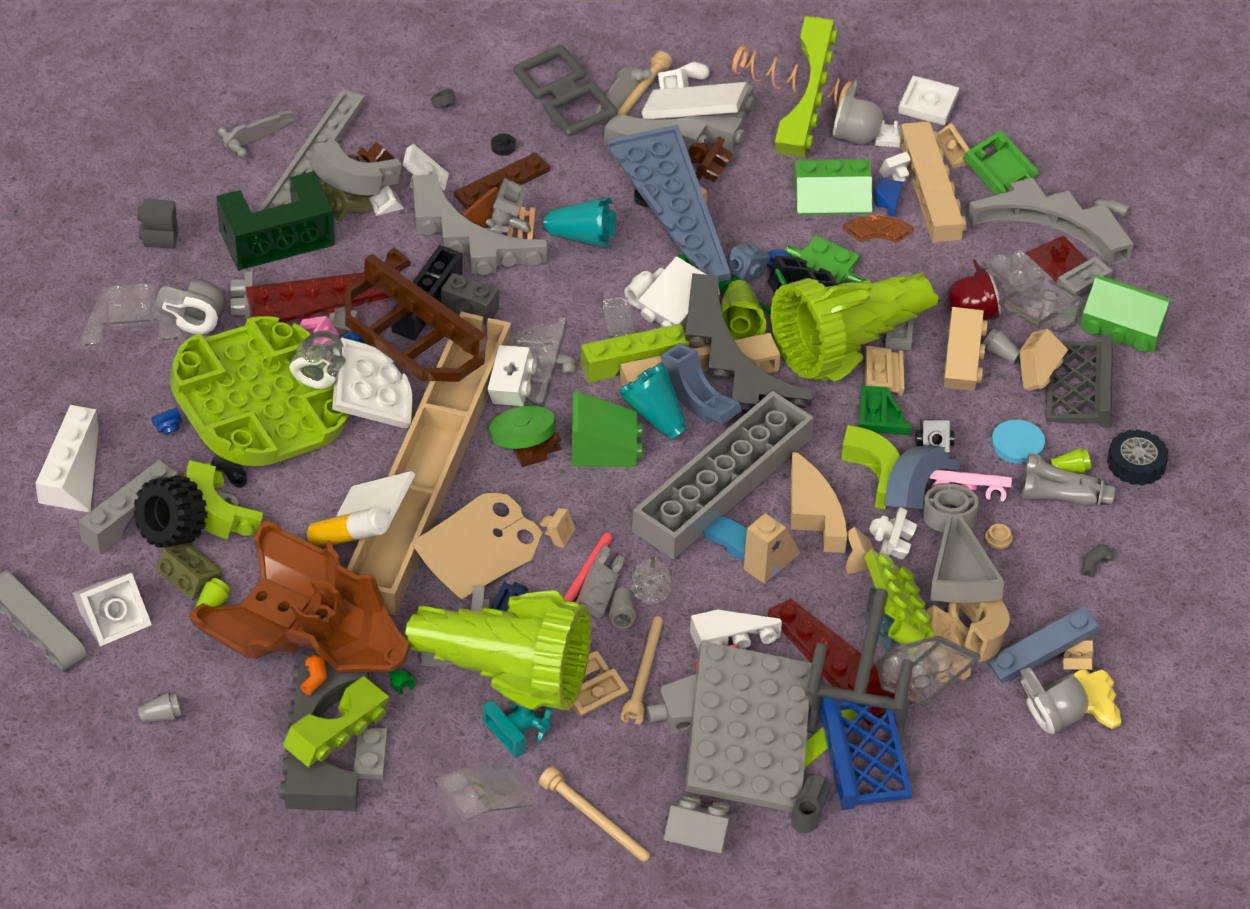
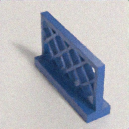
M823 697L820 715L842 810L853 809L854 805L911 799L912 791L893 711L885 709L884 716L879 719L868 712L874 706L848 701H835L833 698ZM851 709L859 715L853 722H850L842 717L841 710ZM863 717L875 724L870 733L857 726ZM880 728L891 734V739L887 744L874 737ZM852 731L864 738L858 747L847 741V736ZM868 742L881 749L875 758L863 751ZM885 753H888L897 760L892 769L879 761ZM857 756L870 763L864 772L853 766L852 762ZM874 767L887 774L881 783L868 776ZM892 777L902 783L903 790L892 791L885 785ZM862 781L876 788L872 794L859 795L858 786Z

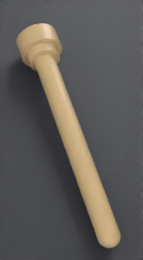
M658 51L651 59V78H644L639 82L618 109L619 114L627 115L658 73L666 72L672 65L670 55L663 51Z
M655 616L652 620L631 700L623 705L620 715L623 722H628L629 718L636 719L635 724L640 725L643 722L645 708L642 700L663 625V618L661 616Z
M550 766L543 772L539 779V784L548 792L551 790L554 793H560L642 862L650 859V853L568 786L561 771L554 766Z

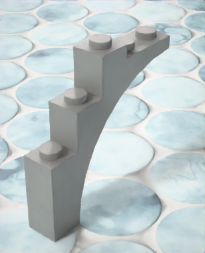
M747 84L748 91L737 113L660 120L635 118L617 113L605 126L604 144L607 145V140L678 124L688 154L689 148L693 144H707V142L714 144L719 136L725 140L722 147L732 150L736 143L741 144L744 139L745 130L742 127L747 110H753L756 98L753 97L754 86Z
M438 174L412 175L416 234L432 235L442 232L443 246L461 253L469 252L471 274L488 275L490 273H497V265L511 267L515 264L538 265L540 263H547V243L545 239H522L486 230L469 221L449 203L440 187Z
M1033 177L1010 183L1009 192L970 202L968 220L972 225L1007 220L1036 223L1065 232L1082 241L1095 251L1108 266L1131 259L1133 242L1105 204L1082 210L1069 191L1046 197Z

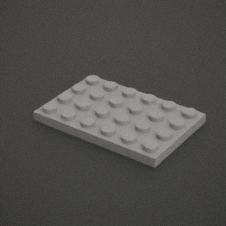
M701 641L698 653L685 783L686 792L793 812L795 801L800 797L803 789L809 696L805 692L812 663Z

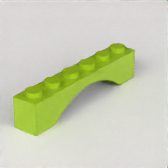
M809 16L804 18L800 40L802 51L807 57L811 68L810 80L799 104L790 114L780 120L775 139L776 153L806 158L807 150L812 149L814 135H811L813 128H817L819 114H816L817 108L822 107L824 93L821 92L822 86H827L828 72L826 69L827 65L832 64L833 51H831L832 44L836 45L838 39V30H835L834 20Z

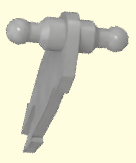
M638 67L622 68L617 73V80L611 86L606 96L619 109L640 81L644 78H651V71L648 69L643 71ZM600 103L595 114L604 110Z
M291 110L278 112L276 115L257 120L251 124H242L229 133L225 127H220L218 134L223 137L224 146L227 150L237 152L238 156L243 158L247 155V150L242 148V146L287 126L294 119L292 117L284 118L293 114Z

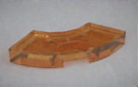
M871 215L858 217L844 223L842 230L860 243L868 239L880 238L897 244L912 234L914 227L893 217Z

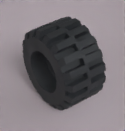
M171 476L152 479L142 485V489H139L137 492L138 499H135L134 506H136L134 517L137 518V529H141V536L147 538L149 544H155V547L165 548L192 543L195 541V538L200 537L202 534L201 529H205L206 525L204 519L207 518V512L205 511L207 504L206 500L202 498L204 494L201 489H197V484L194 481L190 482V478L186 476Z

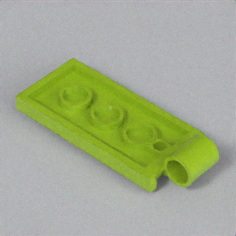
M870 549L864 556L875 588L887 590L884 612L895 619L889 628L888 636L906 649L914 652L922 645L924 639L928 641L935 635L930 622L931 617L925 610V602L921 599L920 589L915 584V576L908 568L904 566L900 568L895 565L887 554L883 552L879 554Z

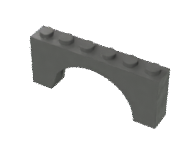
M300 654L299 666H294L293 683H297V687L291 688L290 703L291 706H294V711H289L288 729L308 714L320 718L329 707L341 701L344 691L348 686L363 676L369 680V672L339 674L325 661L327 670L326 681L311 695H306L301 690L300 685L310 676L309 666H305V661L313 655ZM290 752L289 758H283V775H287L286 781H281L280 799H285L286 809L357 810L358 772L337 768L326 760L322 762L318 760L308 768Z

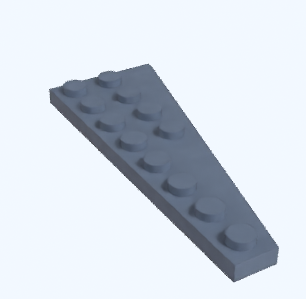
M678 124L607 140V148L691 265L706 275L718 276V282L730 280L731 272Z

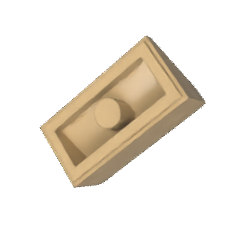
M951 122L937 132L938 147L942 148L943 155L952 168L968 165L963 157L970 148Z

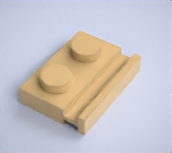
M866 345L864 350L865 386L888 387L890 392H897L898 396H902L905 389L903 351L899 350L898 353L892 352V349Z

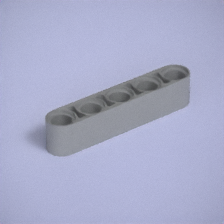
M5 570L0 573V612L2 614L6 613L12 619L10 622L19 631L23 630L28 635L26 638L36 648L39 646L45 652L43 655L52 664L56 663L62 669L60 672H64L84 659L86 651L81 642L10 572Z

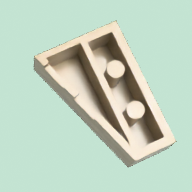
M952 307L948 330L944 388L975 391L976 383H981L983 368L978 367L979 359H984L985 344H980L981 336H986L988 322L983 320L984 310Z

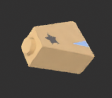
M766 513L747 528L744 570L764 584L800 554V550L787 528Z

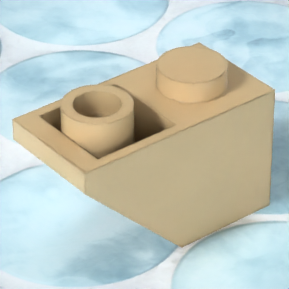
M1048 329L1032 332L1019 351L1023 388L1028 391L1040 390L1046 387L1050 382L1049 377L1063 363V356L1068 351Z

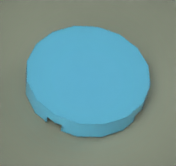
M1024 420L1002 422L994 429L991 440L995 453L1005 461L1015 464L1026 462L1029 453L1041 456L1045 447L1044 434L1039 427Z

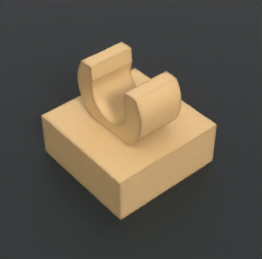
M558 508L554 516L547 515L540 523L541 526L547 527L545 534L551 537L553 544L562 548L566 546L576 530L568 509Z

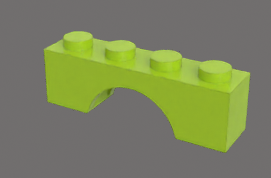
M677 324L582 344L581 367L588 383L613 378L620 370V364L661 356L679 343L689 347V341H685L686 333L682 325Z
M363 676L345 689L338 706L342 717L323 719L311 714L306 715L290 726L283 747L308 768L318 760L322 762L335 748L341 749L352 736L355 734L357 736L361 735L372 722L378 723L386 714L385 706L389 696Z

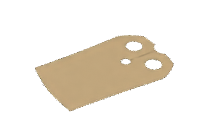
M485 493L475 498L445 521L413 540L411 544L438 579L462 600L473 593V587H483L531 561L542 531L534 521H530L522 515L521 507L509 495ZM498 502L504 503L509 508V514L505 517L496 515L493 511V505ZM496 528L502 530V536L496 537L493 534V530ZM522 529L530 531L534 537L533 542L530 544L520 542L517 538L518 531Z

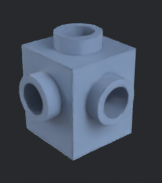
M746 243L733 247L728 254L727 264L733 277L737 276L743 281L754 280L763 275L770 256L755 244Z

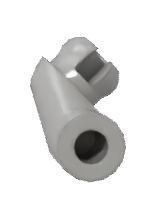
M561 353L539 355L541 367L562 366L563 373H574L576 370L574 365L576 361L572 356Z

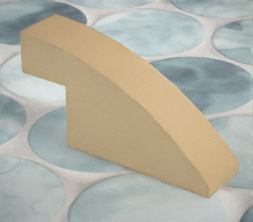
M792 452L790 529L823 531V552L845 553L847 542L846 522L835 492L817 468L799 453Z

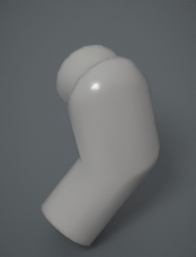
M1098 199L1093 203L1094 207L1105 204L1111 213L1123 218L1130 211L1129 206L1115 200Z

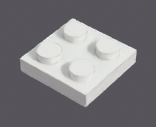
M912 76L899 105L898 113L945 125L958 97L959 87Z

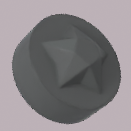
M447 88L435 93L431 97V102L434 108H447L456 99V95L453 89Z

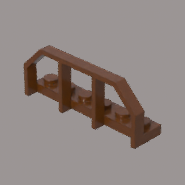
M371 254L365 258L364 278L345 290L346 327L421 381L459 382L485 363L486 334L375 255ZM375 285L401 305L367 327L351 315V300ZM410 312H413L426 324L434 327L435 330L404 352H401L379 336V334ZM444 337L452 340L465 352L474 356L459 368H423L413 360Z

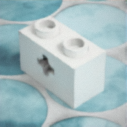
M499 345L487 389L493 404L524 406L525 398L531 392V375L535 374L537 367L536 359L533 358L529 347Z

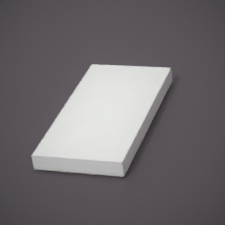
M740 82L653 90L642 110L643 119L737 113L748 91L747 83Z

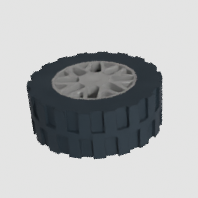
M1138 429L1133 431L1126 430V432H1121L1117 437H1114L1112 443H1110L1107 458L1108 468L1115 477L1131 485L1138 484L1142 486L1152 484L1165 473L1169 456L1168 448L1165 447L1164 441H1161L1157 435H1153L1151 432Z

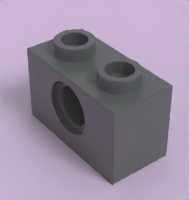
M452 273L441 288V303L458 315L461 312L483 316V324L487 325L488 318H493L499 309V289Z

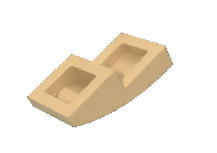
M1094 635L1064 652L1063 669L1092 670Z

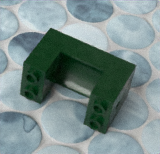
M314 171L289 177L291 203L252 213L241 190L216 196L219 231L238 271L335 246L333 209Z

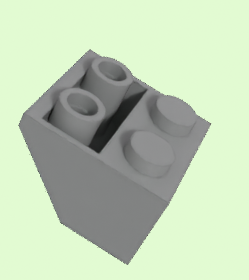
M684 795V798L676 800L670 807L664 840L721 854L725 850L736 811L729 809L730 805L714 801L712 805L701 803V798L692 795Z

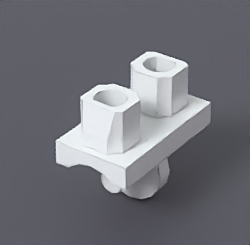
M900 507L896 518L888 521V517L882 516L871 522L869 529L875 536V540H883L879 554L883 552L888 556L892 555L899 559H904L908 554L911 544L900 539L899 536L909 541L916 530L917 524L905 518L907 510Z

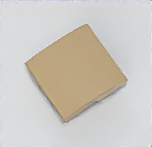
M598 651L589 655L585 678L587 674L600 669V673L595 675V678L583 682L578 698L572 706L579 717L629 692L614 668L609 669Z

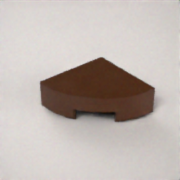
M395 247L387 253L385 263L397 272L410 266V261Z

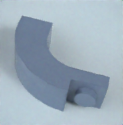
M679 343L661 355L662 363L669 372L678 399L705 424L712 420L723 424L742 412L739 402L722 395L707 381L701 369L698 351Z
M916 446L910 448L900 456L891 471L886 489L885 506L923 509L925 487L930 475L937 469L960 471V460L950 459V454L945 453V447Z

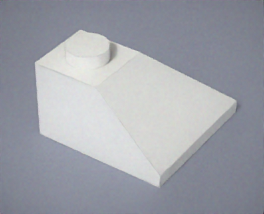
M132 573L101 581L72 593L82 618L99 646L152 625Z

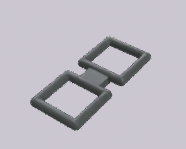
M563 45L551 48L513 67L514 73L535 98L540 99L548 94L554 98L544 103V109L568 137L614 117L618 113V109L595 82L591 81L580 87L576 85L575 82L585 78L586 72ZM560 56L573 73L539 88L526 71ZM591 92L605 110L570 125L557 108Z

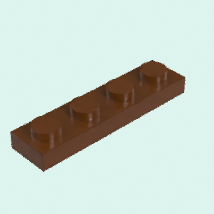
M535 152L454 191V197L468 209L493 187L499 190L504 178L523 185L550 172V166Z

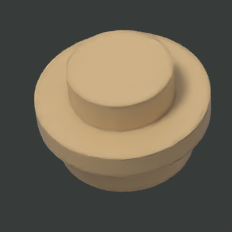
M994 524L986 531L985 541L994 549H1005L1012 543V533L1004 524Z

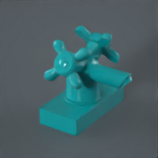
M491 700L483 705L482 721L515 758L525 754L526 737L522 733L531 727L539 729L536 741L542 742L544 740L545 733L552 726L550 720L552 710L550 708L546 709L542 719L537 717L533 710H528L518 704H514L510 707V712H515L506 716Z

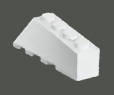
M70 405L35 483L38 503L91 512L99 431L96 409Z

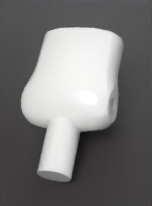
M659 268L653 274L649 271H643L635 276L624 290L628 303L640 309L638 300L665 269Z

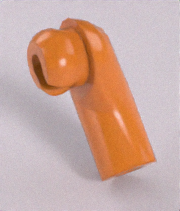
M319 655L310 656L305 661V666H309L310 676L300 685V688L306 695H311L327 679L326 663Z

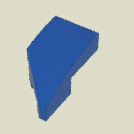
M884 178L877 179L874 196L876 197L875 205L878 208H887L888 215L895 216L902 189V181Z

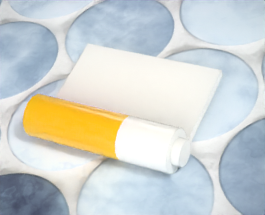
M413 471L351 486L336 517L310 524L307 529L308 542L322 549L325 548L328 540H331L333 546L385 533L416 474Z

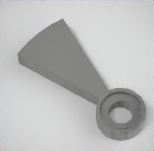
M958 484L937 485L930 488L924 497L923 519L930 528L944 533L933 576L930 600L954 603L1003 599L1004 580L971 531V528L974 527L977 521L978 497L971 489ZM943 505H955L958 508H948Z

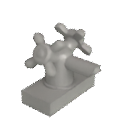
M504 178L496 201L493 204L492 219L486 221L490 228L484 229L503 235V233L510 231V227L507 226L510 225L529 234L531 227L528 222L517 218L527 188Z

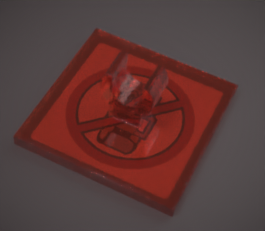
M1064 235L1023 253L1053 285L1057 284L1058 277L1088 261Z

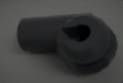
M213 457L211 465L216 466L215 471L224 472L231 484L238 488H242L247 484V475L240 464L233 463L224 458Z

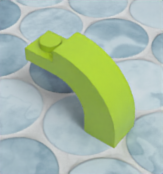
M847 425L841 460L865 465L875 472L879 479L875 507L886 509L885 497L888 480L895 463L900 458V454L886 438L878 433L865 428Z
M189 460L184 477L190 478V482L194 481L197 484V489H201L204 494L202 498L206 500L207 504L205 506V511L207 512V518L204 519L206 523L205 530L224 539H228L230 531L245 536H255L261 524L263 512L235 506L224 501L216 493L213 485L216 466Z

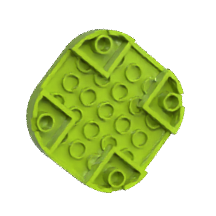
M252 317L246 320L245 326L204 338L201 333L187 339L178 348L170 372L171 391L203 442L220 457L246 466L270 465L327 446L343 431L349 414L332 410L334 383L326 389H315L298 381L290 372L289 366L291 362L303 357L310 363H316L323 359L316 350L318 341L306 329L296 323L290 326L286 323L278 322V317ZM321 362L318 365L304 366L300 371L307 378L320 381L324 377L323 368L327 364ZM327 367V373L335 377L329 367Z

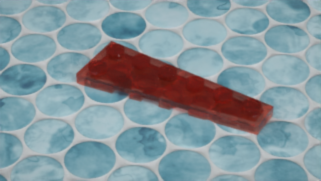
M393 268L400 273L399 268ZM364 272L246 287L245 294L251 317H278V322L287 324V321L300 318L302 321L320 312H325V314L333 313L336 308L345 306V290L364 278ZM373 285L351 300V308L364 303L386 299L389 296Z
M792 599L769 609L768 617L781 619V631L810 663L813 661L816 644H826L828 647L822 676L833 687L854 691L861 653ZM872 663L866 693L895 698L898 683ZM908 691V700H910L911 705L914 703L915 697ZM871 707L868 712L881 719L885 714V709ZM862 718L869 726L874 724L866 718Z

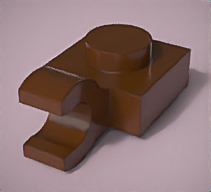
M554 432L549 439L538 445L513 449L521 467L546 461L548 453L562 450L558 443L561 442V438L558 432Z

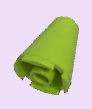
M743 280L731 282L720 304L722 316L730 335L734 340L764 334L766 330V316L752 287Z

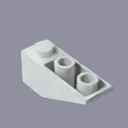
M713 610L692 615L690 633L698 652L701 641L728 646L729 636L733 644L737 645V648L746 649L751 645L747 632L759 634L762 643L770 644L780 638L782 621L781 619Z

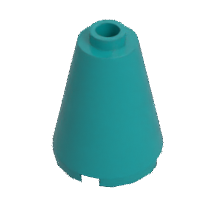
M603 197L549 210L548 215L544 216V229L548 230L551 236L601 248H610L612 244L607 243L609 236H615L616 230L615 210H610L609 204H613V201L610 197Z

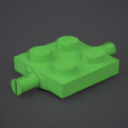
M814 236L803 250L788 245L785 249L791 257H799L808 261L807 266L816 271H819L820 268L830 271L838 285L846 282L859 283L865 281L864 277L853 273V269L859 263L860 255L818 236Z

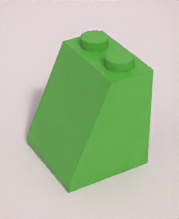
M573 392L572 466L636 467L637 458H642V442H637V438H642V422H637V411L580 392Z

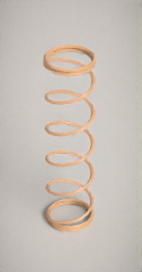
M746 45L740 46L735 54L732 64V73L734 75L740 74L739 72L737 73L736 68L743 50L744 54L740 67L742 66L743 68L746 64L748 57V47ZM755 49L753 52V56L747 64V66L745 67V69L748 68L751 64L752 78L755 82H760V80H756L754 78L753 74L754 58L757 50ZM776 56L771 68L765 76L769 75V73L772 70L773 85L775 89H781V87H777L774 82V69L777 61ZM797 63L791 76L789 77L786 83H788L793 77V91L795 95L799 97L802 96V94H797L795 90V75L798 67ZM840 78L837 79L835 86L828 95L830 97L835 90L834 101L837 109L842 97L845 96L846 89L853 82L849 81L845 84L837 106V89Z

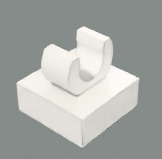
M885 120L882 121L880 133L875 139V146L900 147L901 126L898 125L897 121H894V125H887Z
M904 152L885 159L879 170L884 178L892 175V178L896 181H906L904 177L909 176L907 166L911 161L908 153Z

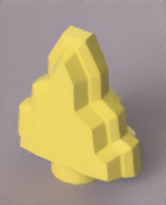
M1085 669L1076 672L1074 676L1083 685L1088 696L1089 703L1086 713L1092 714L1098 722L1111 729L1120 726V710L1114 703L1116 693L1112 688L1114 681L1109 673L1099 670L1090 674Z

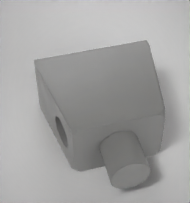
M696 674L664 685L659 689V704L646 706V715L649 723L665 720L670 733L691 732Z

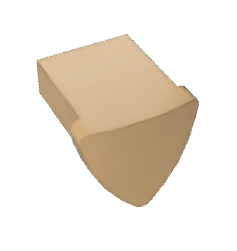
M853 527L847 532V537L853 550L846 563L847 574L869 570L864 556L870 549L874 550L870 539Z

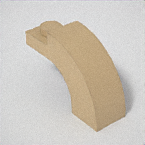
M1002 600L958 603L960 609L973 621L964 646L980 662L991 659L999 652L1009 625L1010 617Z

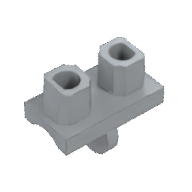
M252 271L245 272V279L230 280L231 297H245L230 298L231 316L245 315L247 320L254 317L253 305L262 309L265 305L271 303L272 293L263 285H258L257 288L253 289Z

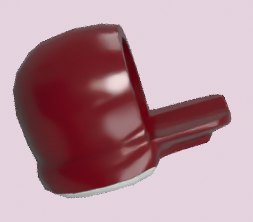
M974 259L973 264L976 269L974 276L956 281L948 290L947 296L950 311H952V307L984 310L983 320H995L1001 314V305L994 279Z

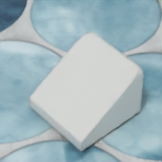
M686 69L658 73L660 89L689 87Z
M385 186L378 195H373L369 198L376 216L404 209L396 192L390 186Z

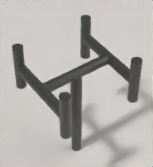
M877 588L875 592L854 691L826 686V684L822 683V670L828 646L824 643L816 644L805 692L810 697L807 733L815 734L822 698L827 697L892 710L895 713L894 719L900 744L902 743L910 705L908 690L914 662L908 659L902 661L895 698L866 693L884 613L887 590Z

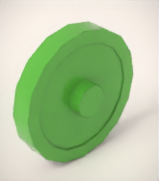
M541 406L516 407L499 414L492 420L489 427L490 437L495 445L502 448H528L549 439L556 431V420L551 410Z

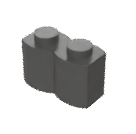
M144 198L143 205L138 206L137 221H141L139 239L143 240L144 247L175 249L178 238L175 201Z

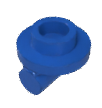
M177 408L151 418L158 433L164 431L165 435L179 430V424L182 423Z

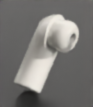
M691 62L678 68L686 69L687 78L703 80L709 76V68L698 62Z

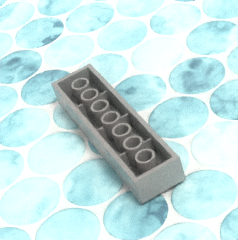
M771 391L633 510L632 532L674 560L704 534V530L720 516L728 513L792 456V452L796 453L812 439L814 417L774 391Z

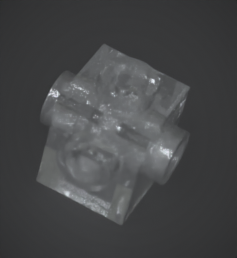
M654 556L633 567L631 594L646 605H654L670 596L672 570Z

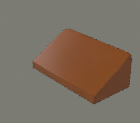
M493 187L465 210L462 215L472 223L482 228H488L489 225L486 224V221L492 219L493 204L499 192L498 188Z

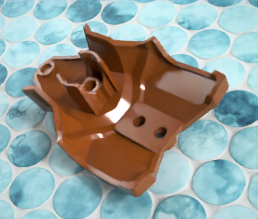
M264 520L260 524L254 537L261 578L244 602L238 605L210 607L203 603L189 614V618L195 627L246 658L257 659L276 651L296 653L298 647L316 651L339 674L391 672L406 662L410 648L409 642L400 633L389 616L374 576L371 574L356 575L342 567L340 556L335 551L331 540L327 541L325 549H321L282 530L278 524L268 520Z

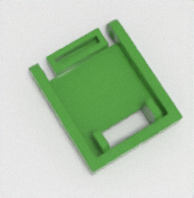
M1002 130L968 150L963 157L966 163L996 195L1009 192L1010 183L1032 177L1035 179L1039 174L1038 170ZM993 146L997 152L983 160L986 156L984 150Z

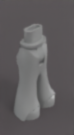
M1028 454L1023 476L1021 499L1064 500L1083 506H1100V503L1113 504L1115 486L1104 484V480L1099 482L1093 476L1057 468L1045 462L1038 454Z

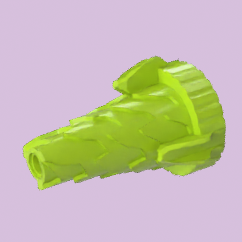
M921 272L907 277H890L873 283L869 279L859 283H843L825 287L815 279L806 278L782 285L776 290L771 303L772 332L782 358H784L785 363L795 374L805 379H821L824 382L827 380L836 382L848 375L863 361V355L857 352V350L861 349L860 345L880 339L879 335L897 329V325L917 318L918 314L924 313L925 310L938 304V295L934 293L930 282L924 277V273Z
M547 590L511 596L508 602L510 607L508 612L489 608H482L480 611L459 608L458 612L419 606L417 614L414 613L410 621L407 622L405 634L408 636L411 650L435 654L434 659L453 662L463 669L481 672L480 675L482 677L492 679V688L528 710L534 711L543 706L568 711L576 702L581 691L590 655L591 615L586 605L566 601L560 591Z

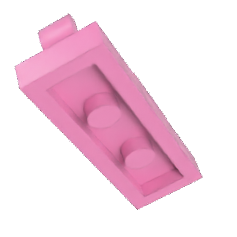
M937 469L929 477V479H936L931 488L939 484H950L949 482L961 483L962 486L971 490H977V485L989 486L985 491L986 499L990 500L991 492L997 489L1001 493L1000 501H1004L1006 498V491L1003 486L1011 487L1012 477L941 469Z

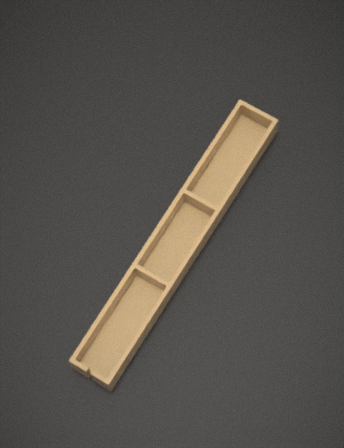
M465 312L460 313V317L484 333L483 316ZM488 318L485 363L459 382H429L388 477L413 471L416 475L387 531L378 536L360 539L347 567L349 571L356 575L371 574L374 576L390 615L396 616L420 559V555L411 542L433 528L488 400L489 393L487 389L499 345L511 346V323ZM449 339L436 368H459L474 356L465 352L459 345Z

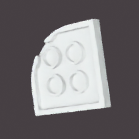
M342 337L338 341L332 410L400 428H408L411 425L412 414L410 383L405 373L401 374L393 364L394 361L377 348Z

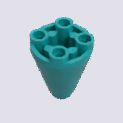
M662 362L653 368L646 369L637 376V380L625 384L618 390L626 403L663 436L666 435L669 440L687 429L669 372Z

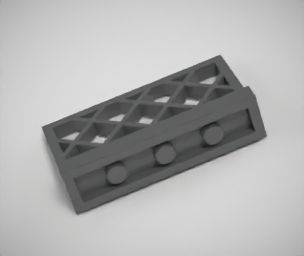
M1102 335L1101 341L1061 342L1068 349L1069 355L1063 358V363L1049 377L1047 422L1100 423V427L1111 428L1112 335ZM1085 351H1096V354L1089 359L1082 355ZM1075 358L1082 362L1076 368L1068 364ZM1063 367L1069 373L1060 378L1054 372ZM1089 367L1095 373L1087 378L1081 372ZM1074 377L1082 381L1076 387L1071 386L1067 382ZM1062 386L1068 392L1059 397L1053 391ZM1087 386L1095 391L1088 397L1080 392ZM1073 396L1081 400L1074 407L1067 402ZM1060 405L1068 410L1064 414H1052L1053 410ZM1088 405L1095 410V414H1083L1080 410Z

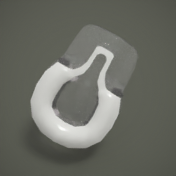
M326 330L316 331L301 341L297 347L296 355L290 361L289 369L292 375L298 381L311 388L326 389L332 386L337 380L340 368L346 362L344 357L345 349L341 339L334 333Z

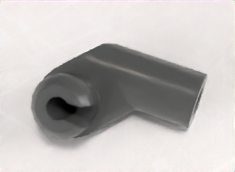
M1098 545L1085 554L1081 575L1094 577L1096 565L1100 560L1104 563L1112 560L1114 552L1109 549L1108 545Z

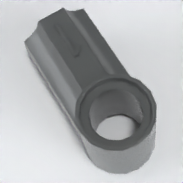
M818 774L808 776L800 797L797 798L794 805L791 824L796 831L810 833L817 827L819 816L832 786L826 780V777Z

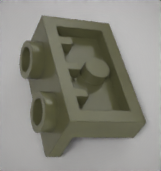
M325 181L321 183V187L337 221H342L347 211L353 213L370 212L373 205L367 195L344 192L332 187Z
M189 543L163 548L156 567L157 572L190 600L197 597L200 587L204 586L206 582H210L212 578L221 580L223 574L219 568Z

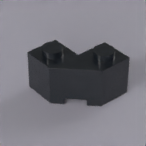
M775 255L768 279V284L774 294L782 286L775 273L777 268L781 271L787 284L806 278L815 279L825 287L835 286L838 283L828 270L820 268L819 271H816L807 266L808 261L799 257Z

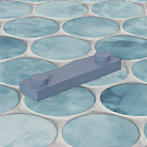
M1084 606L997 653L987 662L1002 684L1020 676L1022 668L1029 667L1033 669L1099 633L1100 629Z

